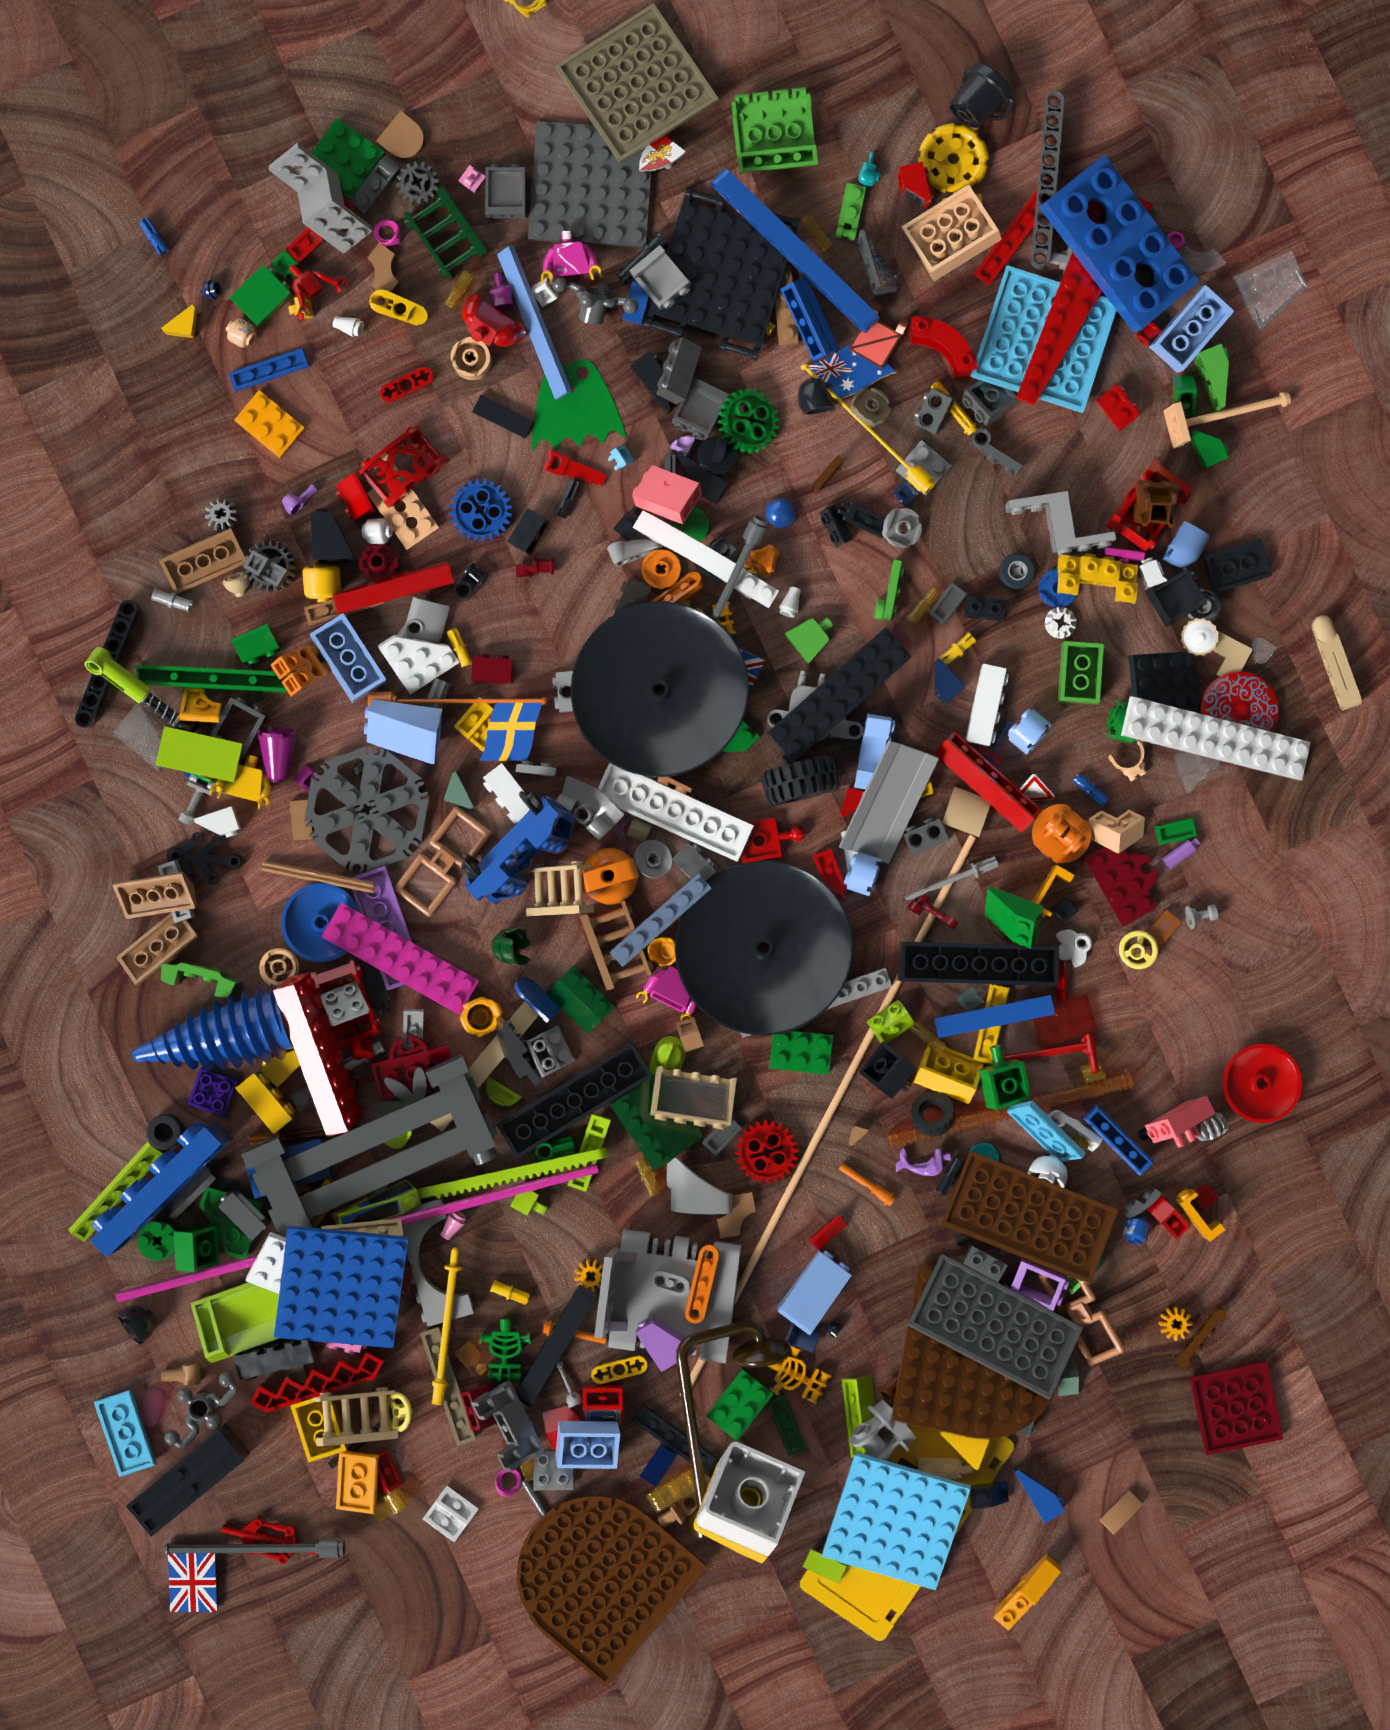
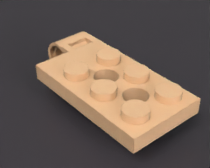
M388 455L382 460L387 461ZM393 464V473L399 471L396 465ZM375 467L374 470L380 472L381 468ZM386 474L383 476H379L381 480L386 477ZM398 476L401 483L405 482L403 476ZM387 483L382 485L383 489L391 495ZM374 489L367 493L380 513L388 521V524L392 526L394 533L406 550L439 528L414 491H411L401 500L406 504V509L403 512H397L394 506L388 508L384 504V500ZM408 517H415L417 519V526L415 528H408L406 526V519Z

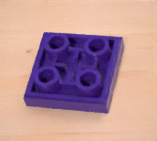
M201 1067L188 1105L225 1118L239 1080Z

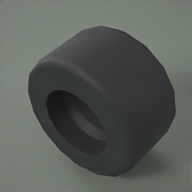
M162 1114L154 1117L149 1122L146 1135L153 1147L159 1150H168L179 1144L177 1139L184 1133V1127L178 1117L172 1114ZM163 1124L170 1125L173 1130V1134L169 1139H162L158 1135V1129Z

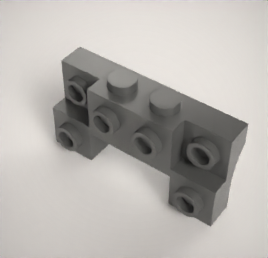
M503 1382L492 1391L483 1393L471 1402L479 1420H486L490 1416H494L508 1445L497 1453L504 1471H513L522 1463L544 1451L533 1428V1423L528 1418L525 1407L519 1400L511 1382Z

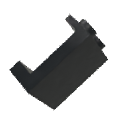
M1186 567L1183 568V572L1152 589L1150 587L1145 590L1146 595L1166 628L1208 604L1205 600L1208 597L1203 587L1198 588L1195 583L1198 578L1193 570L1188 571Z

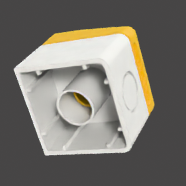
M739 1442L731 1443L715 1467L694 1520V1529L735 1552L763 1564L778 1545L805 1471Z

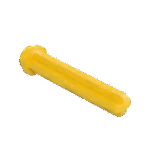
M939 381L931 386V388H937L950 395ZM955 401L950 413L964 428V433L970 436L978 429L977 423H973Z

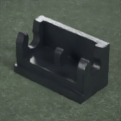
M527 508L507 542L530 556L550 522L545 517Z

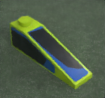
M404 1180L338 1213L337 1217L340 1224L385 1220L404 1214L420 1206L421 1202L416 1188L407 1180Z

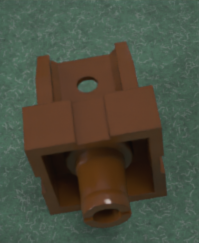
M1137 480V500L1134 504L1133 513L1134 522L1141 523L1142 526L1146 527L1148 523L1155 522L1167 524L1169 528H1173L1176 515L1175 503L1179 492L1178 483Z

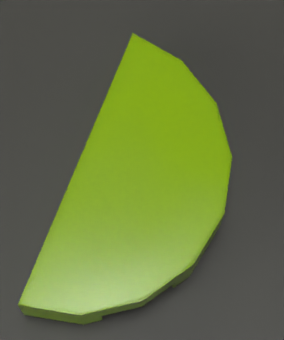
M490 1076L488 1077L486 1091L489 1099L495 1104L511 1106L522 1098V1096Z

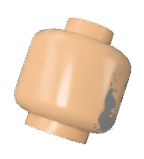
M241 318L236 319L234 322L230 321L226 327L228 340L242 348L251 346L257 335L254 325Z

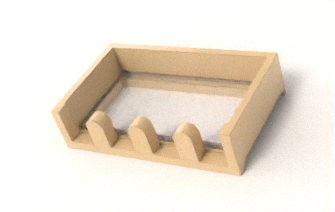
M659 1066L656 1068L650 1115L655 1116L656 1120L666 1121L667 1118H671L676 1123L686 1124V1121L694 1122L693 1125L705 1127V1124L713 1125L714 1129L724 1130L725 1127L731 1125L737 1078L724 1079L718 1075L705 1076L699 1072L686 1073L679 1069L667 1070Z

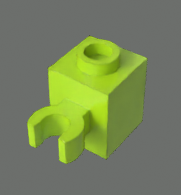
M537 1190L516 1195L510 1205L525 1215L529 1214L531 1208L544 1215L548 1208L536 1201L540 1194Z

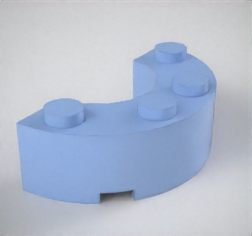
M867 714L868 718H866L854 788L866 789V785H868L884 752L886 742L891 740L895 721L891 717Z

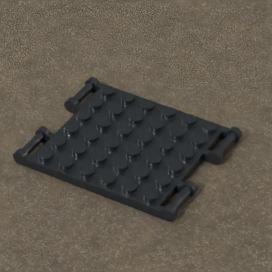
M687 186L667 256L683 275L690 280V290L684 296L679 295L674 299L675 303L668 309L660 310L652 300L644 328L649 330L653 328L676 335V338L683 337L686 325L723 336L719 350L724 352L728 350L742 354L757 361L788 260L745 218L722 212L725 199L721 195L717 197L693 190V187ZM691 197L716 204V208L714 210L690 203ZM774 213L784 224L792 226L791 231L795 235L797 234L800 218H790ZM654 316L680 323L679 327L653 321ZM729 338L755 345L752 350L728 343Z

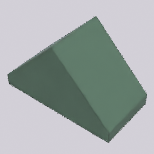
M452 773L444 800L469 809L475 808L458 773Z
M1074 1354L1070 1355L1058 1381L1059 1396L1079 1394V1375Z

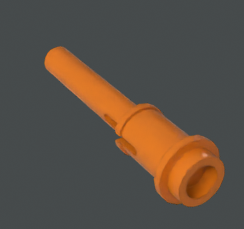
M844 1163L839 1167V1170L871 1191L870 1194L884 1202L883 1205L891 1206L896 1198L893 1192H888L878 1183L873 1184Z
M549 1320V1322L545 1321L543 1333H546V1336L549 1335L555 1323H552V1320ZM577 1330L573 1337L605 1344L607 1336H604L602 1339L594 1338V1333Z

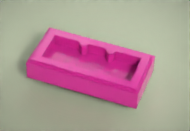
M1106 547L1103 550L1102 557H1114L1117 561H1121V563H1129V560L1141 562L1144 560L1145 553Z

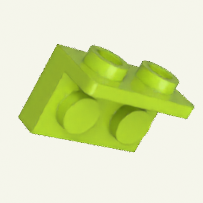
M899 1000L867 1021L879 1042L886 1044L915 1025Z

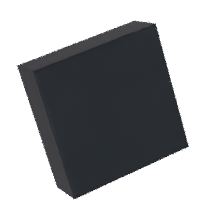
M1066 896L1051 908L1062 924L1079 912Z

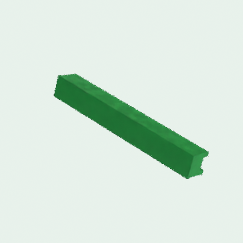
M136 665V677L147 686L288 693L282 684L285 678L280 680L275 671Z

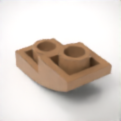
M1128 1490L1099 1521L1114 1535L1139 1510L1143 1503Z

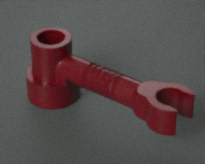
M925 894L916 897L914 901L911 900L907 908L918 916L926 910L953 930L958 925L957 920L928 903L929 897Z

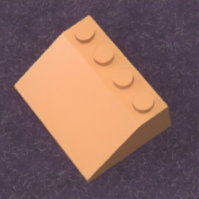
M970 185L962 188L902 226L904 233L934 281L1002 240L998 228Z

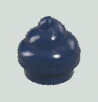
M208 280L202 286L200 293L207 299L215 300L221 295V286L217 281Z

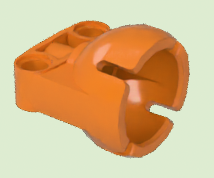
M604 848L592 853L584 864L592 865V868L582 869L584 894L587 893L594 900L606 905L618 904L628 899L633 893L639 877L634 858L615 848ZM606 870L613 871L614 879L607 882L604 880L603 873Z

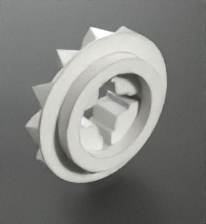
M1056 607L1047 614L1045 628L1055 638H1066L1074 632L1076 618L1073 612L1066 607ZM1064 615V622L1068 625H1063L1058 631V623L1053 621V619L1059 620Z

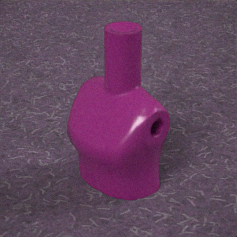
M501 273L494 274L496 286L489 290L493 307L498 311L509 310L513 308L511 286L503 285Z

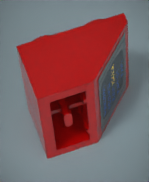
M923 161L900 166L897 178L901 195L921 208L929 209L934 195L932 186H928V168L923 166Z
M583 1385L584 1421L618 1422V1425H623V1385Z

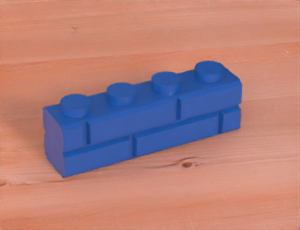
M807 278L794 281L781 288L783 297L812 360L816 361L839 350Z
M1095 1104L1082 1117L1138 1175H1142L1153 1164L1154 1161L1098 1105Z

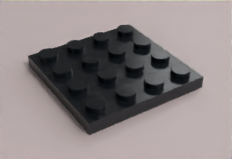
M1171 652L1128 656L1132 697L1200 714L1201 696L1197 657L1189 652Z

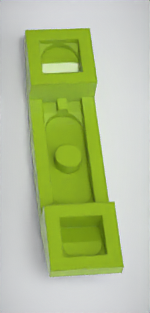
M592 1113L579 1153L602 1147L611 1119ZM597 1160L589 1161V1165L595 1164ZM592 1175L570 1180L568 1186L586 1192Z

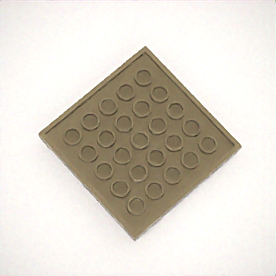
M654 3L555 65V69L619 163L624 162L719 101V98Z

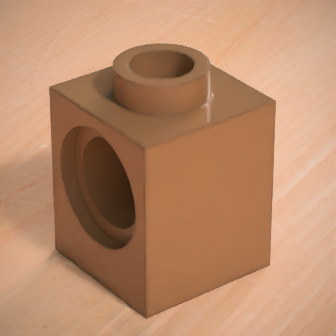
M694 1017L676 1023L685 1052L704 1046Z

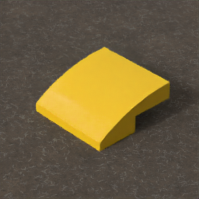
M474 703L454 726L482 752L485 748L488 725L493 708L487 703Z

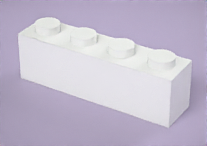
M982 664L965 739L968 743L989 747L990 743H994L996 732L993 731L994 724H998L1000 712H997L999 704H1003L1005 694L1001 693L1002 687L1007 685L1009 674H1006V668Z
M501 763L483 777L485 780L483 785L490 793L494 791L498 796L495 800L501 808L506 807L510 813L507 816L514 824L519 822L530 809L519 796V792L523 791V789L506 767Z

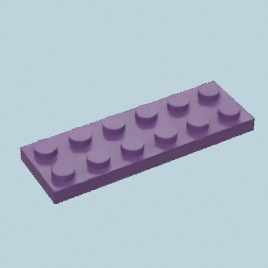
M386 866L352 877L376 884L374 893L352 889L359 912L412 942ZM380 970L387 991L405 985Z

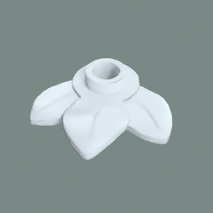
M1063 930L1056 934L1057 939L1062 943L1059 945V959H1071L1074 967L1082 965L1086 961L1087 951L1092 946L1091 938L1087 934H1077L1073 930ZM1080 939H1083L1085 941V945L1083 947H1080L1078 945V941Z

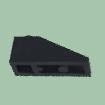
M648 351L630 365V368L668 415L670 413L668 400L657 395V383L663 374L660 366L662 362L655 353L652 355Z

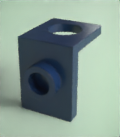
M792 1322L785 1341L791 1346L814 1353L820 1335L815 1332L809 1335Z

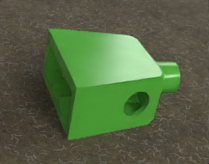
M827 617L819 624L811 618L786 632L785 637L806 663L809 664L829 642L830 639L825 633L834 626Z

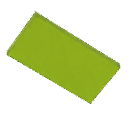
M164 726L156 765L234 783L243 744Z

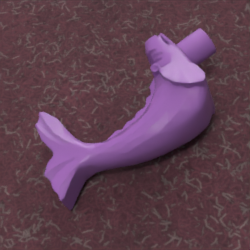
M903 1147L900 1150L901 1160L896 1163V1173L903 1168H907L920 1175L936 1176L943 1170V1161L951 1160V1153H943L942 1148H936L934 1157L927 1163L911 1164L908 1161L907 1151Z

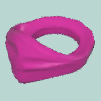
M382 220L375 225L373 232L378 242L385 246L400 243L401 230L396 222ZM388 225L394 229L395 235L391 240H384L379 236L381 227Z
M502 1469L497 1475L495 1487L501 1496H512L520 1489L521 1476L517 1470L504 1471ZM506 1472L514 1473L517 1478L515 1486L510 1490L502 1488L501 1477Z

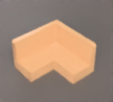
M1101 810L1089 818L1091 840L1119 854L1143 837L1145 817L1128 810L1116 818Z

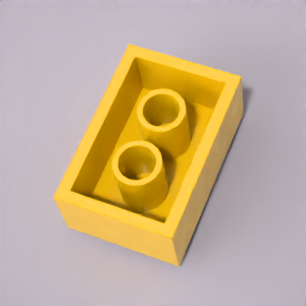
M258 1071L248 1077L236 1089L271 1132L275 1134L297 1117L295 1115L296 1110L290 1103H285L282 1099L284 1096L277 1087L273 1088L269 1083L271 1081Z
M313 1398L291 1405L308 1463L348 1449V1444L316 1445V1438L323 1437L324 1433L322 1402H313ZM332 1400L330 1401L332 1432H335V1436L342 1435L343 1427L335 1401Z

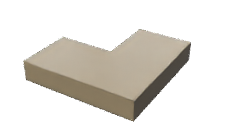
M1219 632V641L1216 648L1212 651L1223 656L1225 659L1216 675L1220 677L1227 673L1242 671L1253 649Z

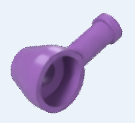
M311 484L299 497L291 493L287 494L283 498L282 503L286 511L293 516L303 508L305 501L314 493H317L318 490Z

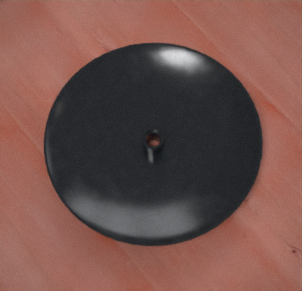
M661 601L638 604L608 618L598 626L584 643L575 662L571 679L572 709L579 729L586 741L602 758L624 771L648 777L680 775L695 770L711 761L724 750L736 735L748 704L749 679L747 667L733 637L718 621L694 607L675 602ZM658 687L666 688L662 695H657L655 691Z
M774 860L740 863L717 873L706 882L711 889L681 915L675 938V958L678 973L692 1001L703 1013L720 1025L751 1035H776L790 1032L819 1017L830 1007L843 989L853 957V939L850 923L841 902L834 892L809 871L796 865ZM767 945L770 949L767 953H761L759 951L760 946Z

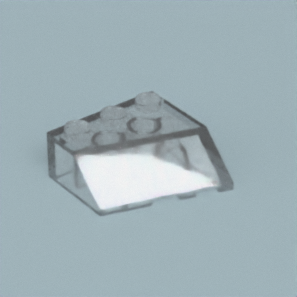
M1292 250L1233 276L1246 309L1260 330L1307 287Z
M152 689L150 693L153 692L154 696L158 698L155 690ZM144 702L136 703L112 734L154 769L162 772L165 767L157 766L156 761L164 726L173 728V726L169 724L167 719H162L159 713H155V710L151 707L148 708V705Z

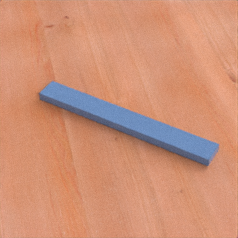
M508 246L498 253L497 256L509 286H511L513 296L528 329L529 336L554 398L560 399L572 390L514 246Z

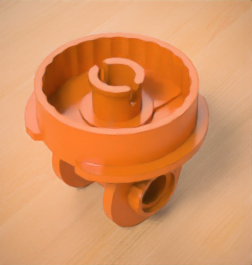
M1057 804L1044 809L1037 816L1032 828V839L1040 852L1051 858L1054 862L1069 863L1081 857L1087 850L1091 840V827L1088 821L1083 820L1077 813L1072 811L1070 806Z

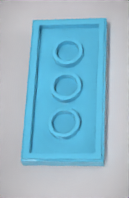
M1033 1101L1015 1104L1007 1109V1113L1050 1155L1058 1157L1061 1162L1081 1159L1086 1154Z
M132 1389L95 1401L94 1404L119 1477L155 1466L157 1462Z

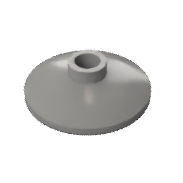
M647 840L637 847L634 861L637 869L643 875L649 878H660L670 870L672 856L669 849L663 843L657 840ZM648 858L653 860V864L648 861Z

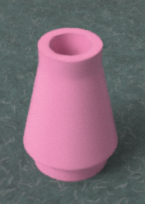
M460 1211L449 1213L440 1235L450 1240L466 1224V1216Z

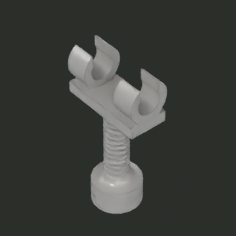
M190 775L186 785L196 790L187 811L181 812L178 818L179 821L193 826L195 819L193 813L202 793L210 795L211 787L215 785L217 780L214 779L212 784L208 783L207 788L197 784L199 778Z

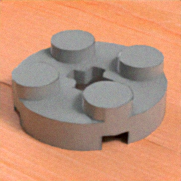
M892 509L884 521L883 537L891 545L900 548H906L916 543L922 532V525L918 519L919 516L911 509ZM904 523L906 530L900 532L899 526Z

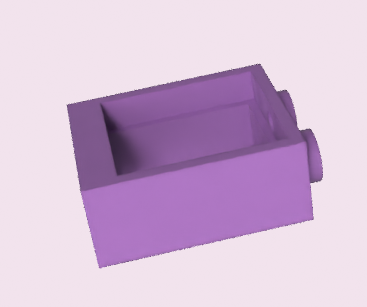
M1023 1258L1010 1290L1048 1310L1054 1311L1055 1306H1060L1063 1300L1062 1289L1067 1290L1071 1279L1067 1278L1068 1276ZM1027 1269L1059 1282L1054 1297L1022 1284Z

